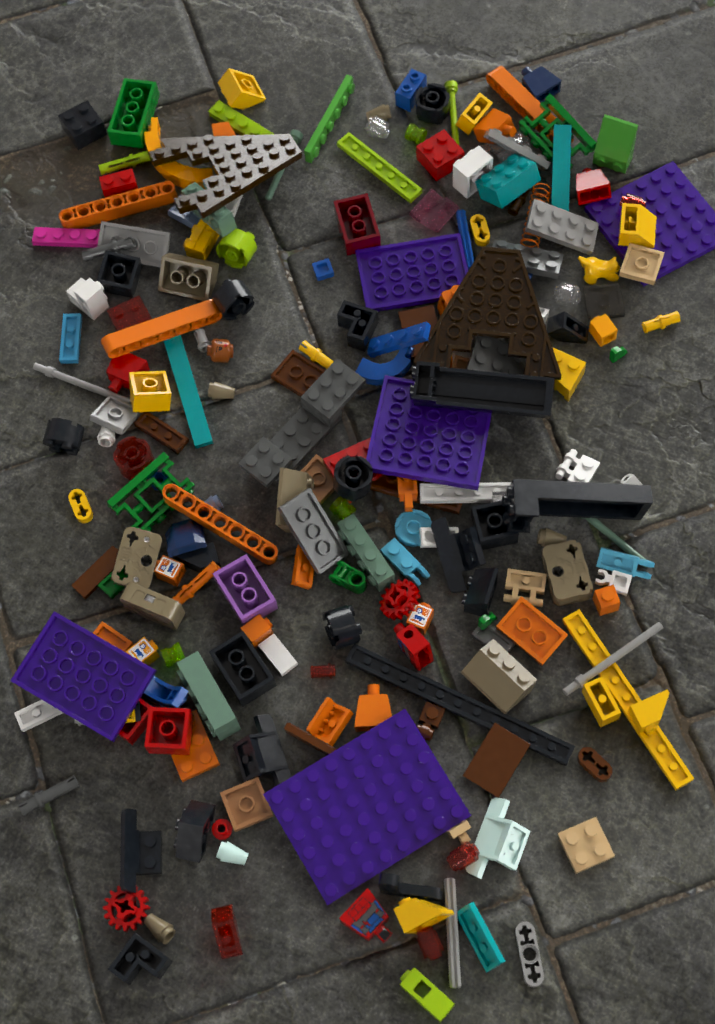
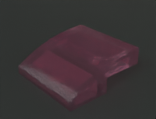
M431 188L409 215L427 228L439 232L460 207L447 196L442 198Z

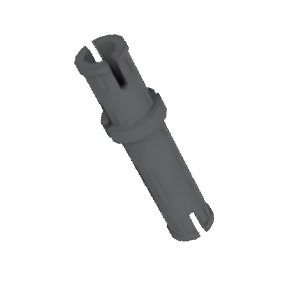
M132 236L122 240H113L111 243L83 250L82 257L87 262L103 257L106 250L121 253V251L135 248V242Z
M72 775L41 793H35L30 799L19 803L18 807L22 815L25 816L39 807H45V804L80 785L75 775Z

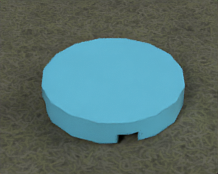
M412 509L413 512H403L396 519L395 534L404 545L416 547L420 546V527H431L432 521L425 512Z

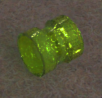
M413 123L408 125L405 132V139L408 141L413 140L418 145L424 142L427 136L426 128H418Z
M340 496L331 504L330 511L333 514H338L339 519L343 520L353 513L355 515L356 508L353 505L347 504V500Z
M179 642L173 644L171 648L160 650L168 668L173 666L175 662L186 658Z

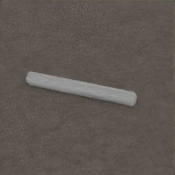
M445 878V908L451 909L454 912V915L446 918L449 986L455 989L461 988L455 878Z

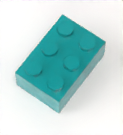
M514 153L505 161L496 165L491 171L482 175L475 183L482 200L502 209L541 181L536 162Z

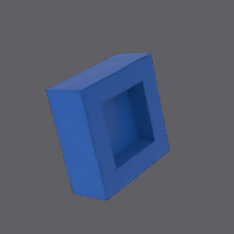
M329 258L312 263L317 281L334 276Z

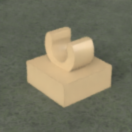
M467 820L446 831L450 838L458 837L463 845L471 840L466 833L471 828Z

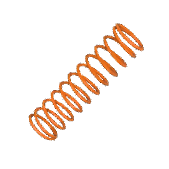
M545 183L535 184L530 204L534 200L533 195L545 197L546 200L544 201L541 199L537 200L547 201L549 204L551 187ZM538 184H543L548 186L550 191L548 192L546 189L540 187L535 188V186ZM535 189H543L547 193L542 194L537 192ZM524 228L523 239L520 244L527 247L537 246L539 248L541 237L525 232ZM524 234L536 236L538 239L524 238ZM530 241L536 243V245L528 246L522 242Z

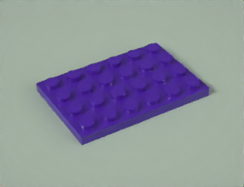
M460 233L355 250L365 307L378 312L439 302L440 294L451 289L454 285H460L468 272Z
M54 611L10 681L114 742L157 671Z

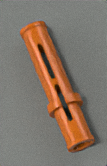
M212 561L187 585L184 584L182 590L172 599L183 605L189 598L192 599L195 593L213 577L214 572L221 568Z

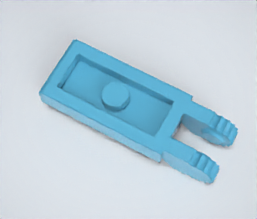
M395 537L380 549L381 554L406 579L408 578L417 587L421 585V582L413 574L416 570L425 579L430 577L428 571Z
M601 547L596 567L610 571L615 570L632 575V577L637 576L651 579V574L645 571H638L637 566L640 564L651 568L654 567L655 563L640 559V557Z

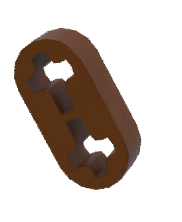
M590 747L582 748L577 758L579 764L597 781H608L613 771L611 765L594 749ZM583 753L585 755H588L590 753L592 755L591 760L594 762V764L590 760L584 761ZM596 765H597L600 769L606 768V769H607V771H606L607 776H605L604 774L600 776V775L598 774V773H599V769L596 767Z

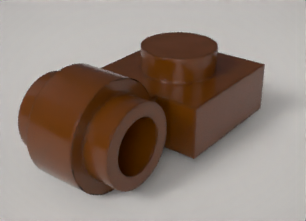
M427 701L419 718V722L423 723V725L419 724L417 728L425 741H431L434 730L431 727L438 729L444 716L445 708Z

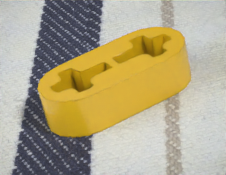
M480 214L473 215L470 219V228L474 242L480 247L487 246L490 242V232L486 219Z
M81 489L72 490L69 493L68 499L77 520L84 524L90 522L93 519V512L85 493ZM78 495H79L80 501H81V503H79V504H78L77 501L75 500V499H76V496H78ZM83 508L86 512L85 517L82 516L81 509Z

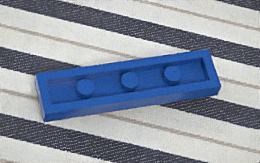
M426 321L372 338L369 341L367 355L373 358L426 342L429 338L431 325Z

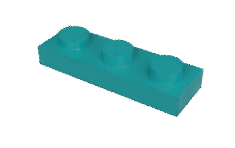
M469 903L457 911V918L486 973L504 963L505 959L475 903Z

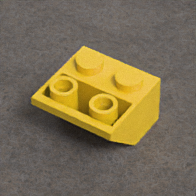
M622 203L618 245L629 246V243L647 248H654L657 216L641 204Z

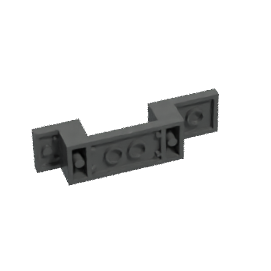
M336 359L301 396L302 407L270 441L263 436L238 463L239 467L266 488L275 480L279 482L280 468L295 470L339 423L342 419V408L366 383V379Z

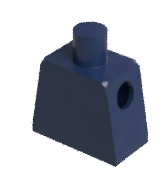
M528 66L522 70L521 74L524 76L522 78V85L540 103L544 102L545 97L549 94L554 96L560 92L561 80L543 66L533 71Z

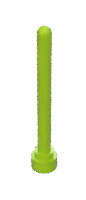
M449 80L445 82L444 87L450 95L452 138L460 146L458 127L456 126L457 111L455 99L458 84L454 80Z

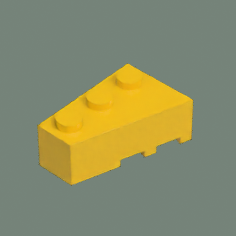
M553 348L562 375L561 380H554V390L559 391L564 396V399L569 402L585 373L586 362Z

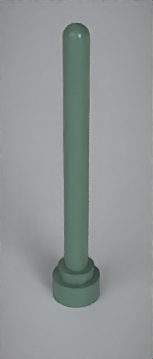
M291 130L290 135L298 145L302 141L303 134L298 130ZM285 169L275 174L266 193V200L272 199Z
M581 518L586 519L627 554L645 559L597 518Z

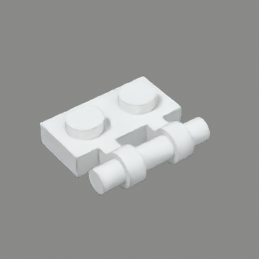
M571 449L570 452L566 453L564 462L556 469L555 477L559 480L563 477L568 478L567 481L590 483L599 468L600 462L585 455L578 459L576 458L578 452L575 449ZM569 466L575 467L574 470H570Z

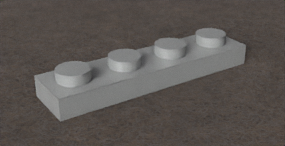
M496 128L487 130L484 138L512 154L515 153L536 162L537 167L542 171L548 169L550 162L547 161L544 155H536L530 147L517 144V140L512 137L507 138L503 136L502 132Z

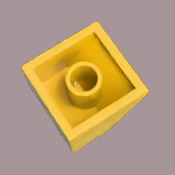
M228 68L218 81L221 92L231 108L244 110L266 100L253 75Z
M166 371L129 372L130 400L133 412L170 411L171 390Z
M410 897L399 901V906L394 908L403 932L409 934H418L454 915L451 909L426 900L411 899Z

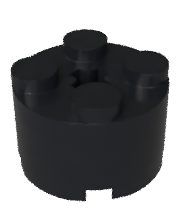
M430 83L424 88L423 86L420 87L416 92L417 118L430 124L439 125L443 123V120L447 118L450 111L449 92L446 91L443 85L437 83Z
M226 279L223 281L222 286L211 296L226 320H235L237 315L247 314L255 303L253 295L242 280Z
M52 418L51 421L49 419L43 444L49 446V451L60 453V450L67 451V454L76 456L80 451L85 428L78 423L77 427L71 425L72 421L67 419Z
M345 456L341 458L335 465L333 487L337 494L350 502H355L365 497L372 486L373 471L371 464L361 456Z
M344 605L322 614L323 621L327 620L328 623L325 626L328 639L332 647L335 646V650L359 643L362 629L360 624L354 620L355 612L352 605Z

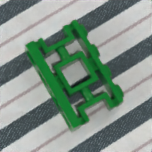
M551 94L545 97L544 102L540 103V108L544 112L535 120L531 121L528 116H525L524 120L521 119L519 121V131L523 136H528L531 139V144L536 149L539 148L542 151L541 154L547 158V161L553 162V143L546 135L554 129V125H572L571 140L575 135L580 143L574 148L571 147V158L579 151L587 156L589 152L592 153L595 150L597 142ZM552 111L558 118L549 123L545 118ZM538 124H541L544 130L539 133L538 137L532 130ZM570 162V170H571V169L573 168V164Z
M163 452L107 501V506L117 516L126 510L136 521L131 526L139 528L143 524V520L138 514L144 508L151 516L158 511L140 528L151 532V527L155 523L160 524L166 518L165 514L170 510L173 512L175 509L167 505L164 499L151 508L141 495L152 485L162 494V490L167 484H175L180 488L186 486L184 490L193 494L195 484L190 482L188 477L179 483L169 472L174 463ZM166 465L162 469V473L167 479L160 484L152 476ZM132 493H134L133 497L139 502L133 509L126 502L119 507Z

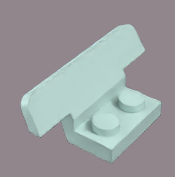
M496 797L490 801L466 865V871L472 876L482 879L488 860L496 861L510 870H517L530 830L513 820L504 819L510 801L507 799Z

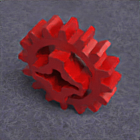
M404 579L401 582L397 580V584L391 583V588H385L386 594H381L383 600L379 601L381 605L380 610L387 618H391L394 621L396 618L402 620L403 615L409 616L408 612L410 610L415 611L413 607L419 604L416 599L421 597L418 594L420 590L412 581Z
M119 885L117 886L116 893L110 891L112 897L105 898L108 906H103V910L108 911L104 918L111 919L108 924L111 927L115 925L117 931L123 927L124 932H128L129 927L135 931L137 923L143 926L141 919L148 916L145 910H150V906L145 905L149 901L148 897H143L145 892L142 889L138 891L136 886V893H127L122 891ZM136 897L140 902V909L136 906ZM119 905H121V906H128V905H129L134 911H132V910H125V911H124L123 908H121ZM113 907L117 910V919L114 916Z

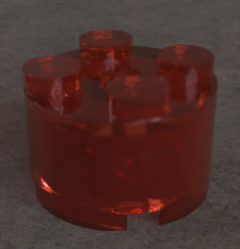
M135 436L126 437L119 441L113 453V458L119 472L130 481L155 460L147 441Z

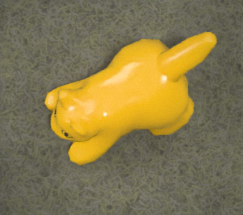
M578 257L585 271L583 279L586 283L594 285L598 278H605L612 282L618 281L619 276L616 273L620 270V266L616 261V257L609 261L596 257Z

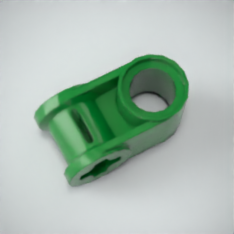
M338 561L337 568L328 578L336 585L342 586L353 593H363L367 588L364 573L343 561ZM356 580L362 581L360 584H353Z

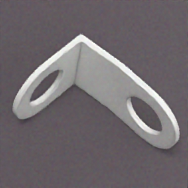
M627 474L621 480L622 484L643 485L633 474Z

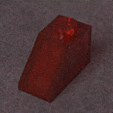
M232 904L211 909L212 927L221 959L242 955L241 941Z

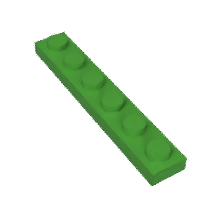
M345 76L304 150L306 162L312 163L314 158L319 155L321 145L325 144L328 133L333 130L335 120L340 117L341 109L343 106H346L349 95L354 92L353 76Z

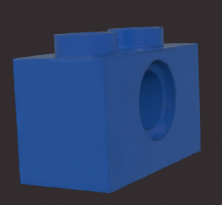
M414 69L410 70L395 92L397 107L411 112L416 104V92L420 87L423 86L424 88L427 86L426 74Z

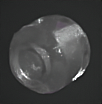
M375 116L373 119L370 117L364 129L366 130V135L377 142H381L383 138L386 140L391 132L388 129L389 123L378 116Z
M562 282L559 286L555 287L553 295L557 304L572 308L579 304L582 292L578 285Z

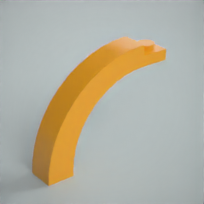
M158 117L151 118L148 132H144L148 153L157 148H162ZM177 161L154 166L166 180L173 182L174 185L181 188H186L188 185L196 182L205 189L202 179L214 176L212 168H194Z

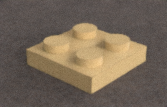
M629 243L619 276L654 285L665 252Z
M596 817L557 834L575 874L615 857Z

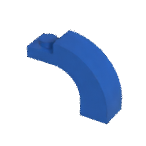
M413 345L402 348L393 360L383 364L374 363L366 358H362L356 373L366 379V384L383 385L385 375L402 378L412 366L411 359L408 358L412 357L415 348H413Z
M154 676L142 696L161 707L180 708L187 699L188 690L181 686H172Z

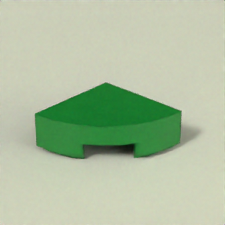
M615 346L610 351L609 359L614 363L626 355L627 350L623 346H620V348Z
M489 612V615H482L478 619L479 628L482 631L485 630L497 619V616L493 612Z

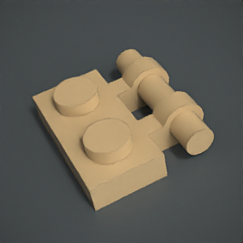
M508 568L505 589L513 591L512 595L504 594L503 602H510L511 605H514L521 596H518V591L530 593V597H523L533 606L542 607L543 599H537L536 594L544 595L547 574Z

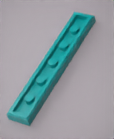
M554 125L551 205L569 211L572 125Z

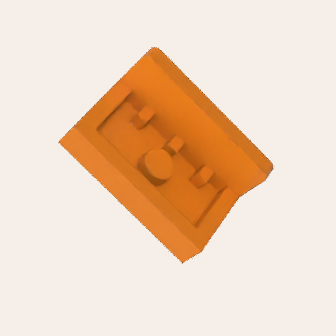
M326 697L313 719L309 722L306 731L333 747L354 713L350 709L336 704L331 698Z

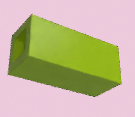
M415 967L412 971L407 969L401 976V988L440 1023L455 1006L454 1002Z

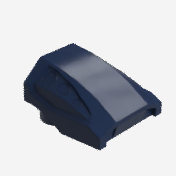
M192 519L171 524L165 533L169 558L207 547L203 526Z

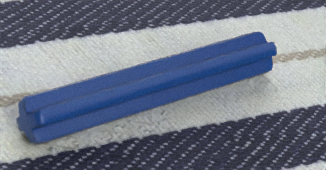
M462 209L456 211V218L469 271L474 262L466 212Z

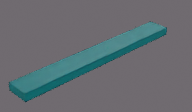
M179 335L164 341L195 448L214 444L182 337Z

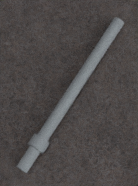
M38 363L33 365L34 370L44 373L47 377H55L105 397L111 395L131 405V400L128 397L59 372L54 367H46Z
M657 622L584 675L580 674L574 678V682L562 689L564 694L568 696L578 688L582 689L583 685L588 683L589 680L662 630V624Z

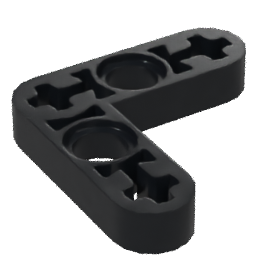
M380 873L379 889L382 894L429 901H442L443 889L401 883L399 875Z

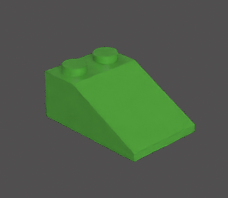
M605 114L594 151L593 164L625 174L633 157L638 125Z

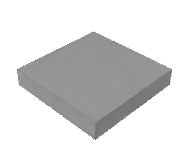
M109 395L90 415V421L123 435L141 413L133 412L132 405Z

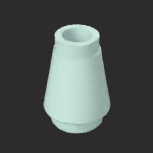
M222 841L216 858L221 859V862L245 865L249 853L228 841L227 843Z

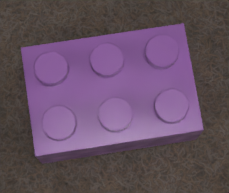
M247 554L213 573L217 585L243 626L258 614L263 618L278 609L274 596Z

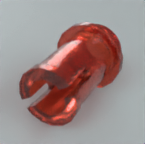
M335 664L312 665L311 678L329 677L332 679L333 676H336Z

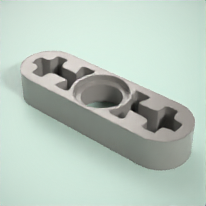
M521 922L516 927L515 936L523 977L529 987L536 988L542 984L544 973L535 928L529 922ZM522 927H526L527 930L531 931L528 934V941L531 942L533 940L534 944L521 946V943H525L524 935L519 934L522 931ZM527 948L533 949L536 953V957L532 961L526 960L523 956V952ZM538 963V966H534V971L540 977L537 978L536 983H533L532 979H528V976L531 975L530 967L526 969L525 965Z

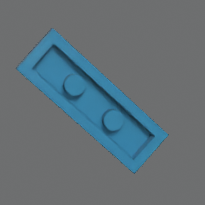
M81 313L63 314L59 355L61 364L79 363L82 328Z

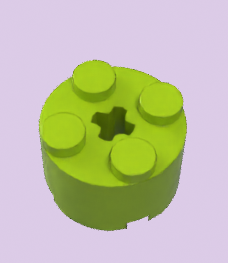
M234 229L227 236L222 237L216 247V253L219 258L222 256L225 259L224 263L242 269L243 266L246 267L257 250V244L254 240L255 236L251 232Z

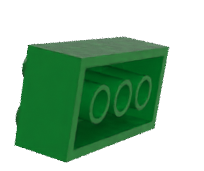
M124 78L107 131L111 145L144 149V132H148V125H151V118L154 116L160 96L156 82Z

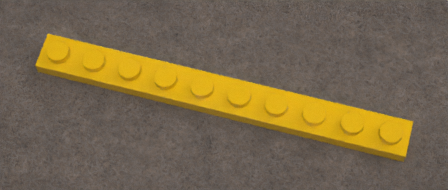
M580 609L562 619V622L592 667H595L610 656V653ZM616 662L599 673L598 676L603 677L614 700L675 791L693 781L694 777L659 726L650 733L644 731L639 734L628 710L631 705L642 700Z

